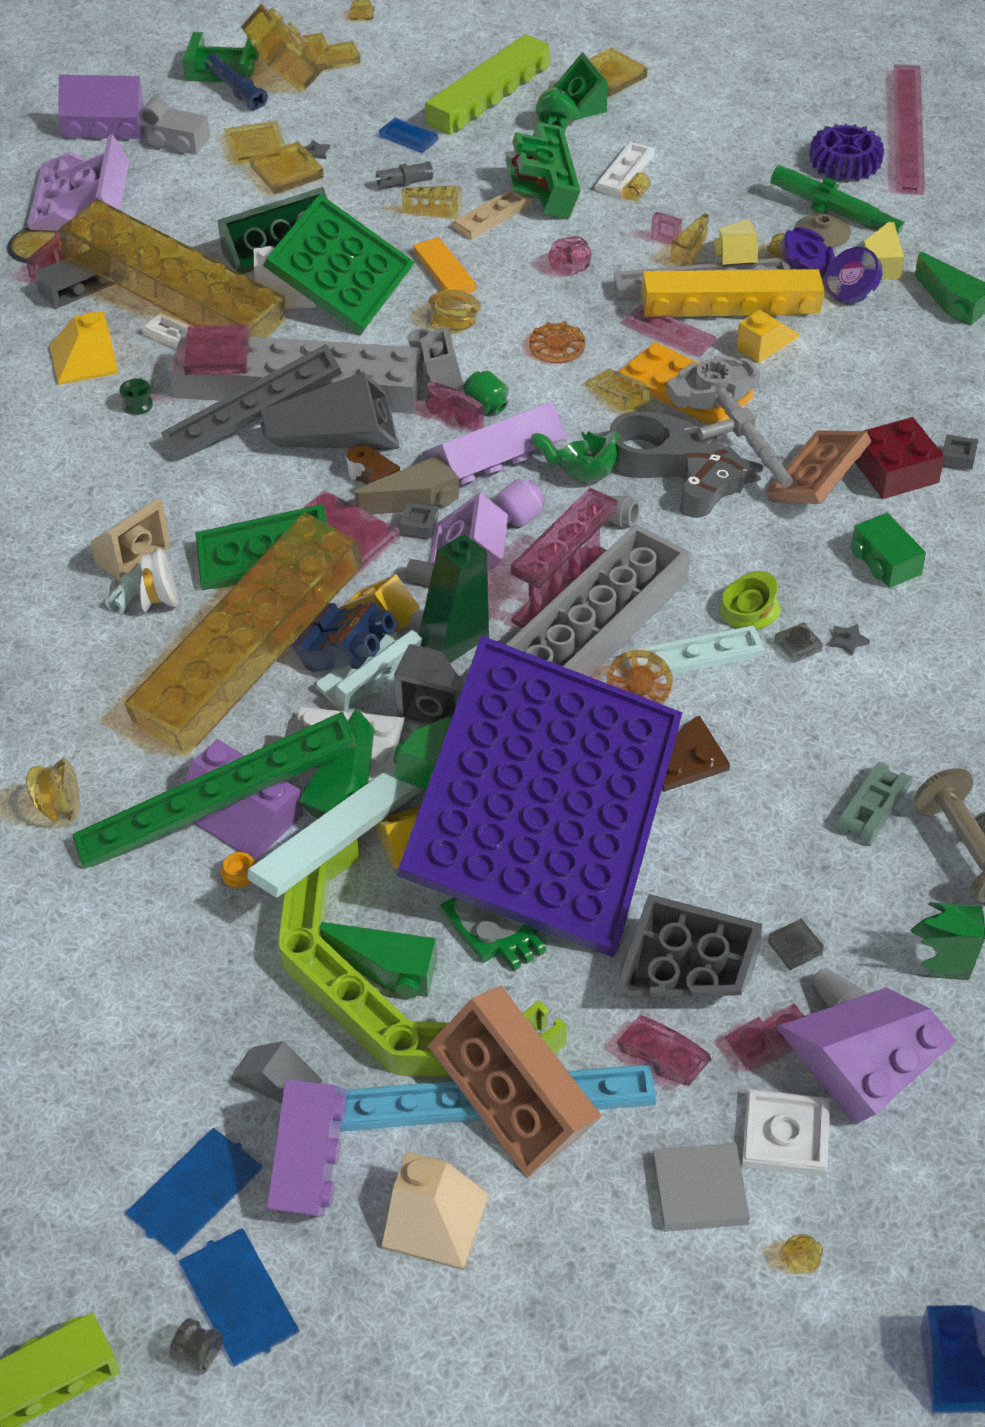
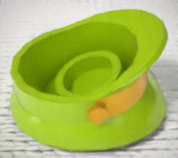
M753 571L731 582L725 588L722 595L723 601L720 604V615L723 620L734 628L754 625L756 630L772 624L781 613L780 603L776 599L778 593L777 579L766 571Z

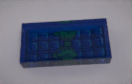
M393 118L379 130V137L420 153H424L438 141V134L398 118Z

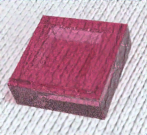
M655 212L652 216L651 239L677 246L681 242L682 219Z

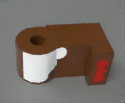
M354 446L346 453L350 478L355 481H362L366 485L400 471L398 465L368 446Z

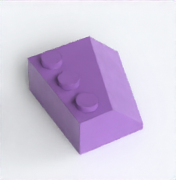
M887 987L776 1027L847 1116L856 1124L876 1115L957 1041L930 1008Z

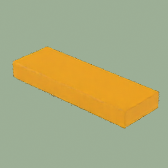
M440 237L413 244V252L449 299L476 291L475 281Z

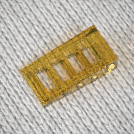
M461 186L403 188V213L456 220L462 208ZM412 198H417V206H413ZM424 199H428V205H424Z
M702 214L672 240L671 263L677 266L693 265L708 236V214Z
M610 368L586 380L588 387L623 414L633 412L649 403L650 387Z

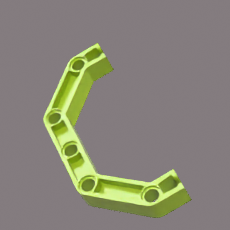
M356 839L285 892L278 940L282 968L389 1072L400 1076L451 1077L428 1047L430 1042L449 1022L410 1021L321 938L320 925L321 922H325L329 881L359 860L358 840ZM538 1000L526 1009L523 1014L536 1031L538 1029L542 1031L547 1027L549 1009ZM560 1018L554 1021L553 1027L540 1035L554 1054L566 1045L567 1024ZM399 1048H407L406 1050L402 1051L397 1050Z

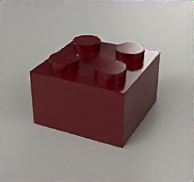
M914 417L864 430L867 431L871 442L855 461V464L882 499L940 482L944 455Z

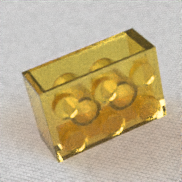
M261 3L241 28L271 69L300 92L305 91L323 71V68L317 62L319 56L309 47V42L300 35L301 31L292 22L285 23L283 21L284 17L275 8L272 7L269 10Z

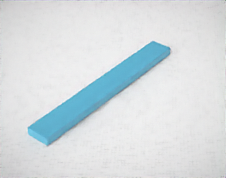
M651 1064L568 1071L597 1110L656 1105ZM454 1081L349 1089L346 1098L345 1116L340 1132L483 1119Z

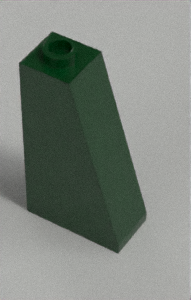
M464 533L439 548L436 552L419 630V636L422 638L421 647L443 652L450 663L476 647L481 635L489 638L487 551Z

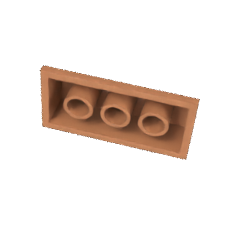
M501 985L471 998L428 1045L429 1049L526 1178L576 1142L602 1117Z

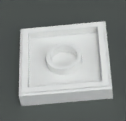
M748 1089L742 1167L826 1176L830 1098Z

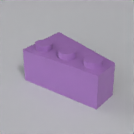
M285 1079L267 1209L324 1216L325 1207L331 1208L335 1191V1183L331 1182L333 1166L338 1163L341 1141L339 1135L345 1116L348 1090L336 1085Z

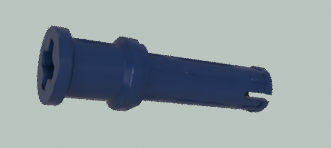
M211 53L206 57L212 65L204 61L205 67L232 88L234 96L239 100H244L250 110L255 111L265 106L268 94L264 89L257 88L251 78L242 77L215 53Z

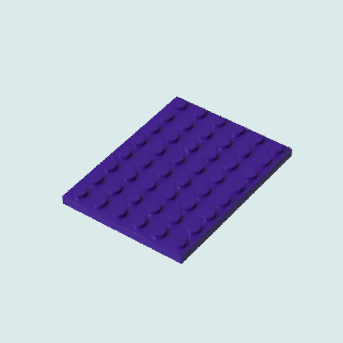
M481 635L396 876L614 958L619 949L683 712Z

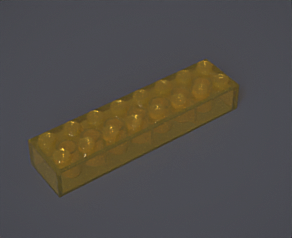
M96 199L60 228L62 256L95 270V273L208 334L268 338L285 322V296L99 199Z
M304 512L124 702L133 724L184 757L189 755L362 568L363 562L357 540Z

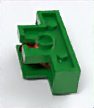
M537 122L533 135L515 132L512 143L517 154L513 158L506 156L505 159L512 191L522 196L531 195L539 197L543 214L554 218L563 217L570 219L581 190L563 127Z

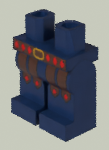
M374 601L366 602L365 605H357L355 609L339 610L335 603H325L310 622L311 626H307L291 647L305 668L312 672L343 669L348 665L352 669H359L368 657H374L380 650L381 640L385 635L392 634L398 625L390 611H380Z

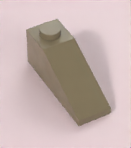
M439 455L355 489L356 512L359 515L401 513L404 511L407 502L441 507L448 506L459 499L458 476Z

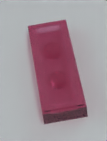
M640 305L624 319L625 326L698 358L716 341V336L667 315L645 317L643 305Z

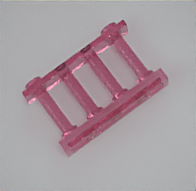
M590 487L511 564V575L528 583V602L511 618V623L523 629L607 551L600 547L601 527L618 511V500Z

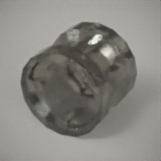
M189 1317L183 1321L173 1337L169 1349V1358L177 1363L186 1361L191 1364L195 1372L201 1375L205 1374L220 1352L223 1333L214 1328L209 1330L203 1329L198 1320Z

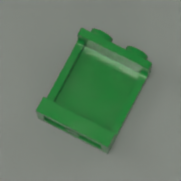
M193 32L183 58L185 80L224 83L204 65V61L212 65L206 59L211 53L217 54L219 58L242 77L254 75V61L259 60V46L255 45L254 35H248L244 48L205 46L203 32Z

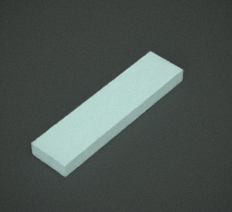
M753 625L622 652V659L633 683L761 657L765 654V648Z

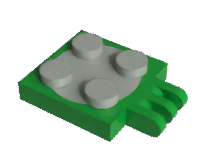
M451 898L440 904V913L483 963L500 954L512 970L516 971L521 968V963L516 954H519L528 964L534 960V956L528 947L531 946L538 956L546 953L544 943L535 934L540 931L536 928L456 898Z

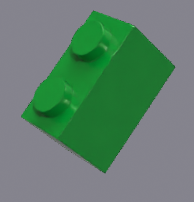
M888 512L854 525L851 541L852 553L857 559H862L870 567L874 578L877 580L881 579L888 588H891L922 575L926 552Z

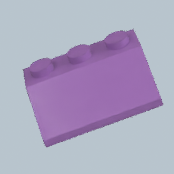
M59 75L58 119L62 138L102 139L113 134L116 139H142L145 124L140 118V111L144 107L140 76Z
M216 739L192 761L183 783L245 755ZM284 780L193 821V823L238 852L249 854L256 861L303 816L302 804L299 802L301 798L300 789Z

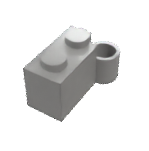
M159 97L151 98L140 111L142 122L151 127L146 133L148 145L197 155L210 138L208 116L170 109L166 102Z
M449 327L434 331L422 328L411 332L407 337L409 346L422 348V360L425 362L434 395L452 393L457 388L463 387L461 371Z

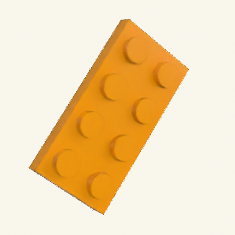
M656 341L618 371L619 380L707 425L729 419L721 406H715L713 409H692L691 406L680 408L674 405L666 393L667 382L672 377L675 378L678 372L691 363H700ZM750 389L748 394L736 401L741 408L753 398L754 390Z

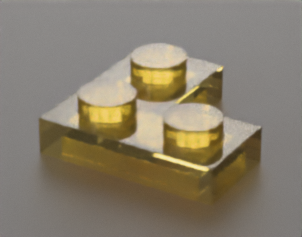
M322 32L297 37L298 47L310 72L361 63L360 53L354 41L328 45Z

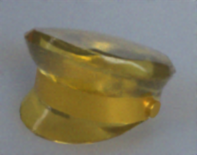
M442 290L429 297V303L433 310L429 320L430 326L434 330L449 327L450 334L461 333L475 324L481 304L478 299L464 291Z
M63 757L50 767L33 766L28 771L26 787L35 807L50 821H75L80 812V788L76 772L71 763Z

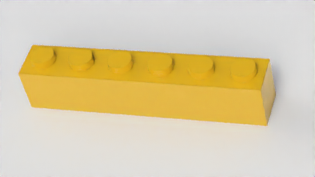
M819 269L643 271L641 299L645 317L750 316L758 310L763 311L769 316L821 313L824 297V287Z

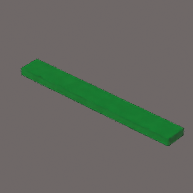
M343 712L337 713L73 833L72 836L82 866L86 869L101 864L357 748L358 746L346 716Z

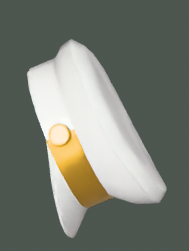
M157 548L152 553L143 554L141 558L142 576L140 584V604L143 612H147L153 604L161 602L168 606L177 607L179 605L178 594L171 565L165 552Z

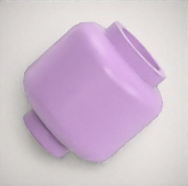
M523 479L515 480L499 491L496 497L498 507L508 514L507 524L511 522L517 527H523L539 516L543 511L542 503L545 501L539 487L533 481L529 480L527 482Z

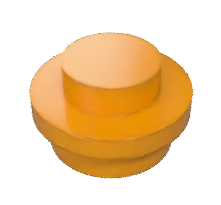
M232 853L225 858L221 866V878L230 887L243 888L249 886L253 882L248 880V869L257 862L247 853Z

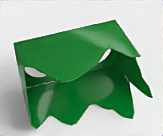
M929 902L928 905L941 911V913L924 918L910 931L923 938L924 940H921L924 945L933 947L935 951L939 952V955L921 961L920 964L923 967L934 972L920 976L969 980L985 941L983 906Z

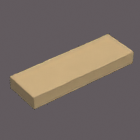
M511 188L454 220L452 228L472 240L532 206L533 198L528 195H519L513 192Z

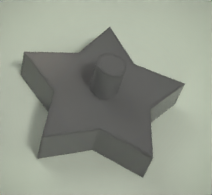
M313 140L308 146L300 147L299 152L307 155V161L315 158L326 159L325 153L330 149V144H319Z
M858 624L849 628L833 627L836 637L831 641L830 647L843 648L853 656L857 647L870 643L869 639L859 633Z

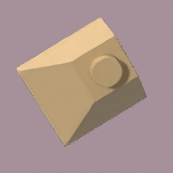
M157 498L91 540L95 563L120 581V578L125 573H129L135 568L143 554L152 553L157 548L163 551L169 549L171 546L163 501Z
M406 1151L392 1190L382 1249L464 1270L489 1193L448 1162Z

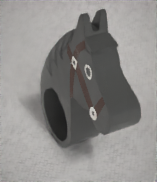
M644 411L627 412L615 418L610 426L609 434L615 430L619 433V438L615 443L617 458L614 469L627 476L638 478H683L684 487L680 510L689 517L700 518L707 516L723 497L734 493H741L746 483L760 481L761 477L755 473L762 472L764 466L741 458L731 447L717 437L700 440L697 435L699 426L672 415ZM639 439L648 441L657 447L653 449H636L624 444L623 441Z

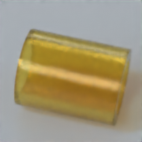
M641 172L636 173L622 190L624 198L637 202L651 185L649 177Z

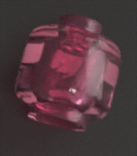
M565 237L553 242L548 253V260L550 266L562 276L573 275L588 269L591 263L592 252L589 244L583 237Z

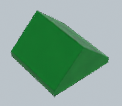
M582 52L553 86V88L564 91L573 100L581 115L580 119L606 113L608 92L607 79L586 54Z

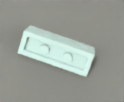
M413 630L403 637H400L396 632L387 634L381 640L380 650L374 657H368L359 669H352L350 665L343 669H334L317 681L316 688L341 711H346L393 676L408 645L421 646L422 638Z

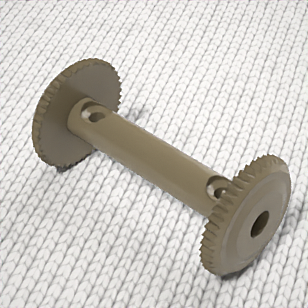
M961 768L946 769L932 775L919 787L914 797L913 805L916 811L923 816L944 812L969 853L983 871L972 882L970 894L975 901L985 904V834L964 802H962L970 794L974 780L967 770Z

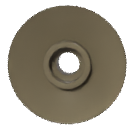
M829 214L808 215L798 220L795 224V227L811 229L820 234L825 239L823 243L827 248L829 245L832 248L838 247L846 243L851 236L850 226L841 218Z

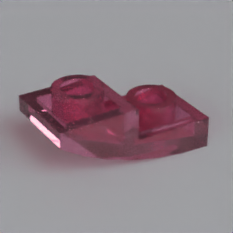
M436 382L426 384L427 398L425 403L431 414H437L445 422L455 417L460 425H466L473 432L484 428V409L481 403L450 386Z
M793 1003L762 1022L759 1016L725 1036V1040L747 1071L756 1069L795 1051L776 1027L804 1017L796 1004Z
M639 1015L617 1040L621 1053L651 1063L657 1076L687 1087L690 1086L711 1061L710 1054L699 1045L668 1026L642 1015Z

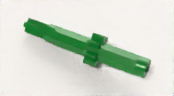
M777 165L771 176V184L812 202L810 208L814 211L825 214L828 209L857 223L876 229L882 228L888 222H894L898 235L903 229L904 221L881 212L879 208L837 190L839 184L827 177L821 183L781 165Z

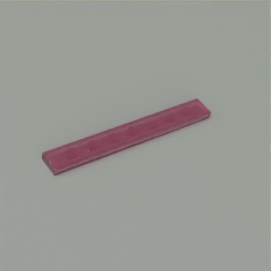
M894 64L896 194L924 195L925 172L920 65Z

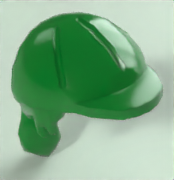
M615 430L602 437L590 431L586 435L582 431L581 435L584 440L573 441L559 450L555 448L552 441L544 434H532L531 443L542 451L548 463L558 465L559 467L562 466L566 474L571 478L584 483H594L604 479L613 470L617 458L615 443L619 438V433Z

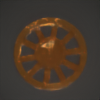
M565 321L552 324L546 322V325L534 328L529 338V348L531 353L539 360L556 364L566 363L582 355L585 350V336L579 327L568 325ZM571 342H580V346ZM534 343H543V344H541V345H539V346L536 347ZM546 348L549 353H542L541 350ZM569 348L575 350V351L571 352L570 354H568V352H567Z
M631 650L619 655L612 662L607 674V684L614 686L613 682L625 683V686L621 689L644 698L647 694L653 701L663 705L671 693L673 677L667 663L655 653L646 650ZM637 657L648 659L646 665H638ZM627 659L632 660L633 667L630 670L622 664ZM653 662L661 668L660 671L653 673L650 670ZM618 667L627 676H614L613 673ZM665 675L666 684L654 682L655 679ZM651 689L664 690L665 692L659 698Z

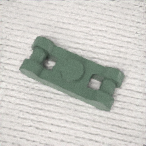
M878 762L843 811L836 829L845 834L852 832L860 836V841L871 845L901 797L909 789L913 777L903 772L898 775L890 771L889 766ZM860 814L868 818L869 820L867 823H865L857 819V817Z

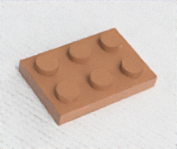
M817 430L785 468L793 479L792 485L788 488H783L776 479L766 491L769 499L773 502L821 504L870 444L871 439L867 431Z

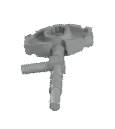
M717 356L700 364L693 362L678 372L675 378L672 377L667 382L666 393L676 407L685 408L691 406L692 409H713L715 406H721L730 418L698 428L697 435L700 440L732 431L737 437L744 435L747 443L751 448H754L755 454L758 458H761L763 465L771 471L783 488H788L792 485L793 479L780 463L779 457L774 451H771L772 448L768 442L764 441L762 434L755 429L756 418L748 407L741 408L739 403L736 402L748 394L751 388L754 389L759 384L760 372L750 359L741 358L736 360L734 357Z

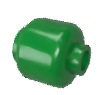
M476 371L465 381L463 385L464 401L481 416H487L492 412L498 415L507 407L508 400L506 398L509 389L491 371H482L481 373Z

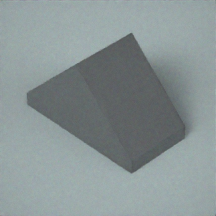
M284 1041L253 1047L231 1077L233 1081L281 1104L285 1079L313 1083L322 1082V1079Z

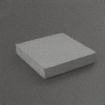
M737 1143L653 1149L664 1232L749 1225L750 1216Z

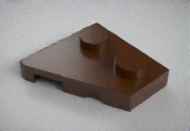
M700 715L694 717L677 733L662 787L664 792L729 771L730 769L728 759Z

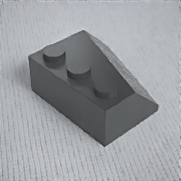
M648 894L614 991V998L741 995L751 980L761 948L762 923Z

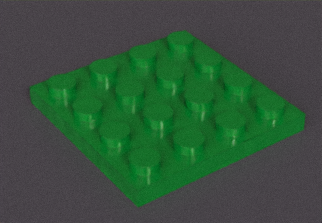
M319 194L266 258L262 266L361 336L415 262Z

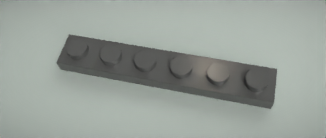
M327 344L160 433L176 461L184 459L262 417L261 409L305 394L342 374V371Z

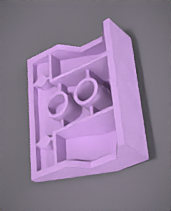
M113 134L107 137L105 152L100 155L85 159L72 152H68L42 163L27 225L30 230L95 232L103 228L109 229L118 223L129 158Z

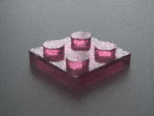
M249 325L188 326L184 357L185 375L247 374L250 346Z

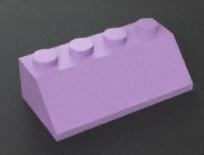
M552 401L445 442L422 453L426 459L439 455L456 473L460 486L475 480L474 473L483 469L485 474L488 475L503 469L502 462L512 459L513 464L531 458L529 451L537 449L531 443V435L534 433L546 435L552 441L555 448L558 447L556 441L567 436L555 404Z

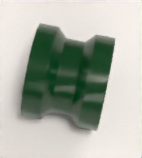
M133 378L122 383L119 391L123 399V410L127 414L141 415L151 410L153 400L150 397V385L146 380Z

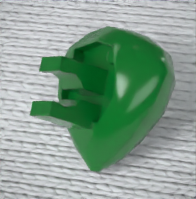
M548 88L545 90L536 103L535 110L538 119L546 124L563 127L564 132L567 123L574 122L581 117L578 107L573 100L558 88Z

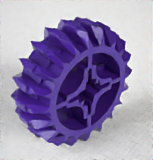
M846 123L840 126L838 124H834L833 127L825 126L824 130L817 131V134L813 136L809 150L810 162H812V168H817L818 174L825 173L827 178L835 176L836 182L840 178H845L847 182H849L850 178H854L859 182L861 176L869 179L870 174H876L877 169H880L883 163L884 143L881 142V137L876 135L875 131H867L865 126L860 128L857 127V124L851 126Z

